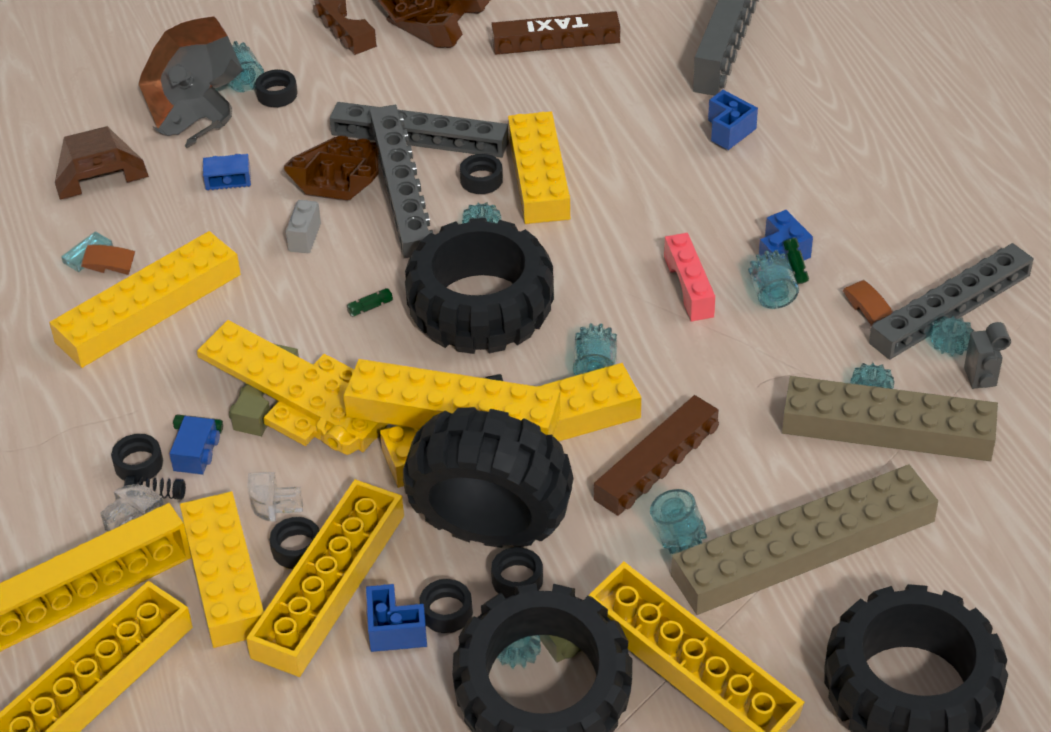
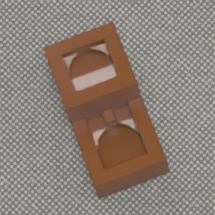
M87 245L81 267L101 273L108 269L129 275L135 251L107 245Z
M861 280L843 289L855 310L860 308L871 326L876 321L884 319L893 312L885 299L865 280Z

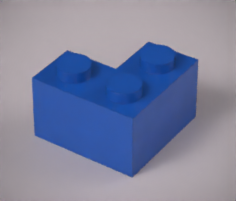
M725 90L720 91L709 100L708 121L712 123L711 141L730 150L757 129L758 107Z
M787 210L766 217L765 237L760 239L758 261L771 274L790 267L787 257L788 250H785L783 244L784 240L788 238H797L799 243L798 250H801L804 260L811 258L813 236Z
M394 584L366 586L368 634L371 652L427 647L424 604L396 606Z

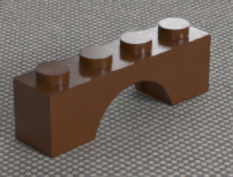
M314 0L313 10L315 15L323 20L325 26L329 27L335 37L339 38L345 48L349 49L354 55L377 47L375 29L365 19L353 20L345 18L347 16L346 0Z

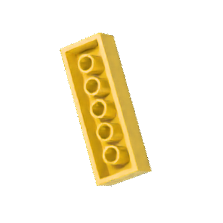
M552 111L508 115L509 141L524 223L532 224L571 220L570 195Z
M233 492L180 503L213 648L244 641L264 611Z

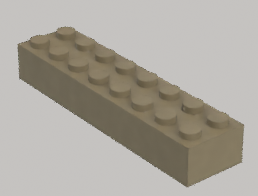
M790 376L782 434L991 462L996 441L998 402Z

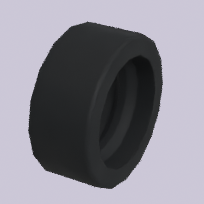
M274 69L266 71L255 82L258 101L268 107L286 106L292 103L298 94L295 76L286 70ZM274 86L286 87L282 90L277 91L267 90Z
M475 154L467 157L460 164V183L462 187L474 194L494 192L503 183L502 163L498 158L489 154ZM476 171H489L493 173L486 177L470 175Z
M132 434L125 436L112 448L111 458L116 475L124 481L129 475L136 476L138 483L142 476L144 482L147 477L153 478L162 469L163 457L159 442L150 435ZM135 452H148L152 454L148 460L137 465H129L122 462L128 455Z
M291 517L276 524L269 538L274 560L283 567L294 569L309 545L294 551L282 548L280 546L281 543L288 537L295 535H304L313 541L320 531L319 527L312 520L304 517Z
M524 547L508 548L497 554L491 565V580L494 590L498 594L502 593L507 598L515 595V587L537 583V591H539L543 585V563L540 557L534 551ZM515 565L525 566L533 571V575L530 578L521 582L506 580L501 576V573L506 568Z
M439 579L427 585L419 597L420 604H424L426 626L435 632L453 633L463 629L468 619L473 615L471 592L460 581ZM446 597L455 598L462 602L463 605L457 612L446 615L430 610V605L435 600Z

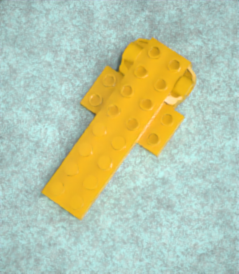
M227 320L197 350L198 358L278 400L279 402L265 415L264 424L304 446H307L315 437L333 450L340 451L346 455H350L357 450L364 452L379 437L380 430H384L388 425L387 423L346 417L343 395L354 369L326 354H323L314 364H311L230 320Z

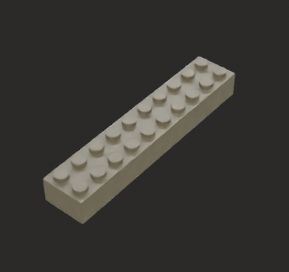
M908 464L673 554L671 577L695 614L699 615L935 522L938 499L911 465Z

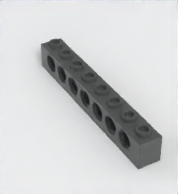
M337 102L330 116L331 135L375 141L371 126L370 108H376V106ZM398 109V113H403L405 126H402V129H407L409 142L406 143L407 145L469 154H489L503 158L509 142L508 124Z
M396 104L370 108L371 126L403 258H410L420 241L428 234L433 233V230H428V226H430L429 214L423 211V209H426L424 195H419L421 184L419 178L415 179V175H417L416 164L410 160L413 159L411 145L407 146L406 144L409 142L407 129H402V126H405L403 113H398Z
M1014 243L1005 248H1000L988 258H983L976 265L966 268L959 275L946 280L935 289H930L925 295L912 300L901 309L893 311L891 315L884 319L876 321L870 329L869 344L891 360L1029 277L1034 258Z

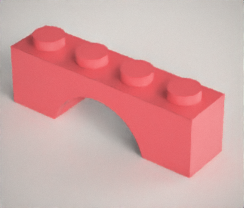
M688 232L665 236L664 258L670 273L677 272L683 292L684 307L690 321L714 318L715 294Z

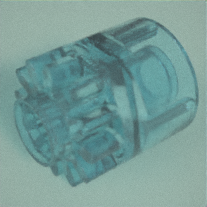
M234 41L232 46L243 71L229 84L235 91L247 92L256 88V79L264 73V69L244 42L239 45L237 41Z
M766 250L762 255L757 254V260L750 261L751 268L748 269L760 304L769 309H778L792 303L798 296L799 286L785 253L779 255L778 250H775L773 253H769Z
M592 323L589 324L587 329L580 327V333H575L573 372L575 376L617 364V334H612V328L608 327L605 329L603 324L594 326Z
M683 489L669 490L660 494L652 502L650 515L663 547L668 548L670 554H673L676 550L681 552L702 544L701 539L707 538L704 521L695 498L690 492Z

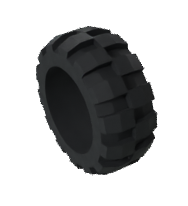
M471 218L469 223L458 224L455 221L441 226L438 234L430 233L420 241L417 249L413 251L405 270L407 306L410 308V316L424 334L427 333L433 342L444 348L453 345L458 352L475 354V350L488 349V353L504 351L510 343L521 344L531 338L535 329H540L550 313L551 304L554 301L553 264L549 254L538 239L525 229L520 232L514 223L503 220L493 223L487 222L486 218ZM481 275L499 277L513 283L506 289L486 295L461 294L447 288L450 284L460 279Z
M475 407L457 408L452 414L443 411L426 422L416 432L411 442L403 468L405 494H407L408 502L416 513L424 514L427 523L438 530L444 529L452 533V537L469 543L471 540L484 543L485 546L503 548V545H513L514 547L531 546L535 540L543 541L550 536L565 518L574 480L568 454L564 453L562 444L552 434L545 435L541 432L539 425L525 418L519 420L510 417L508 412L490 409L489 412L478 411Z
M537 583L515 587V595L507 598L502 593L497 594L481 605V614L478 617L473 616L468 619L458 636V650L453 653V685L457 706L461 708L464 714V722L472 732H614L618 727V720L621 714L627 709L632 685V658L628 652V640L619 622L611 621L607 617L608 609L593 597L587 595L582 600L575 596V588L553 584L552 591H537ZM528 636H557L570 641L586 654L594 667L596 679L588 693L580 701L567 709L544 714L527 712L509 704L492 686L489 673L499 654L510 644Z
M907 584L903 591H894L893 587L889 586L873 591L868 596L867 602L860 598L840 616V622L832 628L827 644L824 683L829 690L828 699L842 722L850 719L849 729L851 732L987 731L992 727L1000 712L1008 679V672L1006 670L1008 659L998 634H992L993 627L990 621L976 607L972 610L964 607L963 598L946 590L943 591L942 595L928 592V586ZM891 648H919L932 652L951 664L962 678L963 684L954 690L939 695H913L899 691L884 683L874 674L867 661L877 653Z

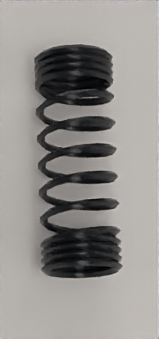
M128 475L124 482V493L126 496L137 497L140 494L142 497L147 495L151 498L154 495L156 498L162 496L163 499H166L168 496L170 499L182 500L186 491L184 479H176L172 488L173 497H170L169 494L171 488L170 478L167 481V494L165 497L162 494L164 488L163 478L160 480L159 496H156L155 493L157 487L156 477L153 480V493L151 496L148 493L150 487L149 477L146 479L145 495L141 493L143 487L142 476L139 479V493L137 495L138 481L136 476Z

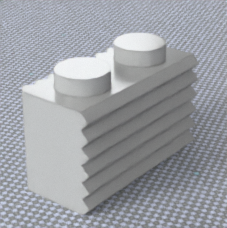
M298 200L296 202L285 231L287 246L290 252H311L321 225L318 202Z

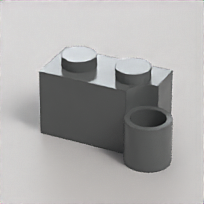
M995 322L990 324L984 331L970 332L964 369L972 389L997 386L1003 359L1000 351L1008 348L1011 344V338L1004 323Z

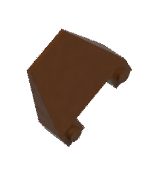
M437 0L435 10L398 23H395L390 16L386 19L389 23L434 47L451 48L457 44V41L463 35L458 20L464 13L474 12L477 14L484 11L491 0Z

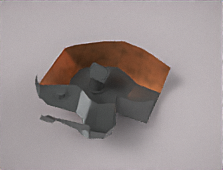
M215 16L186 21L166 30L153 48L139 80L140 89L157 128H153L159 133L168 136L180 134L200 118L206 117L212 120L211 125L187 139L186 148L195 144L197 138L212 129L225 126L231 119L232 106L215 88L230 83L243 71L228 35Z

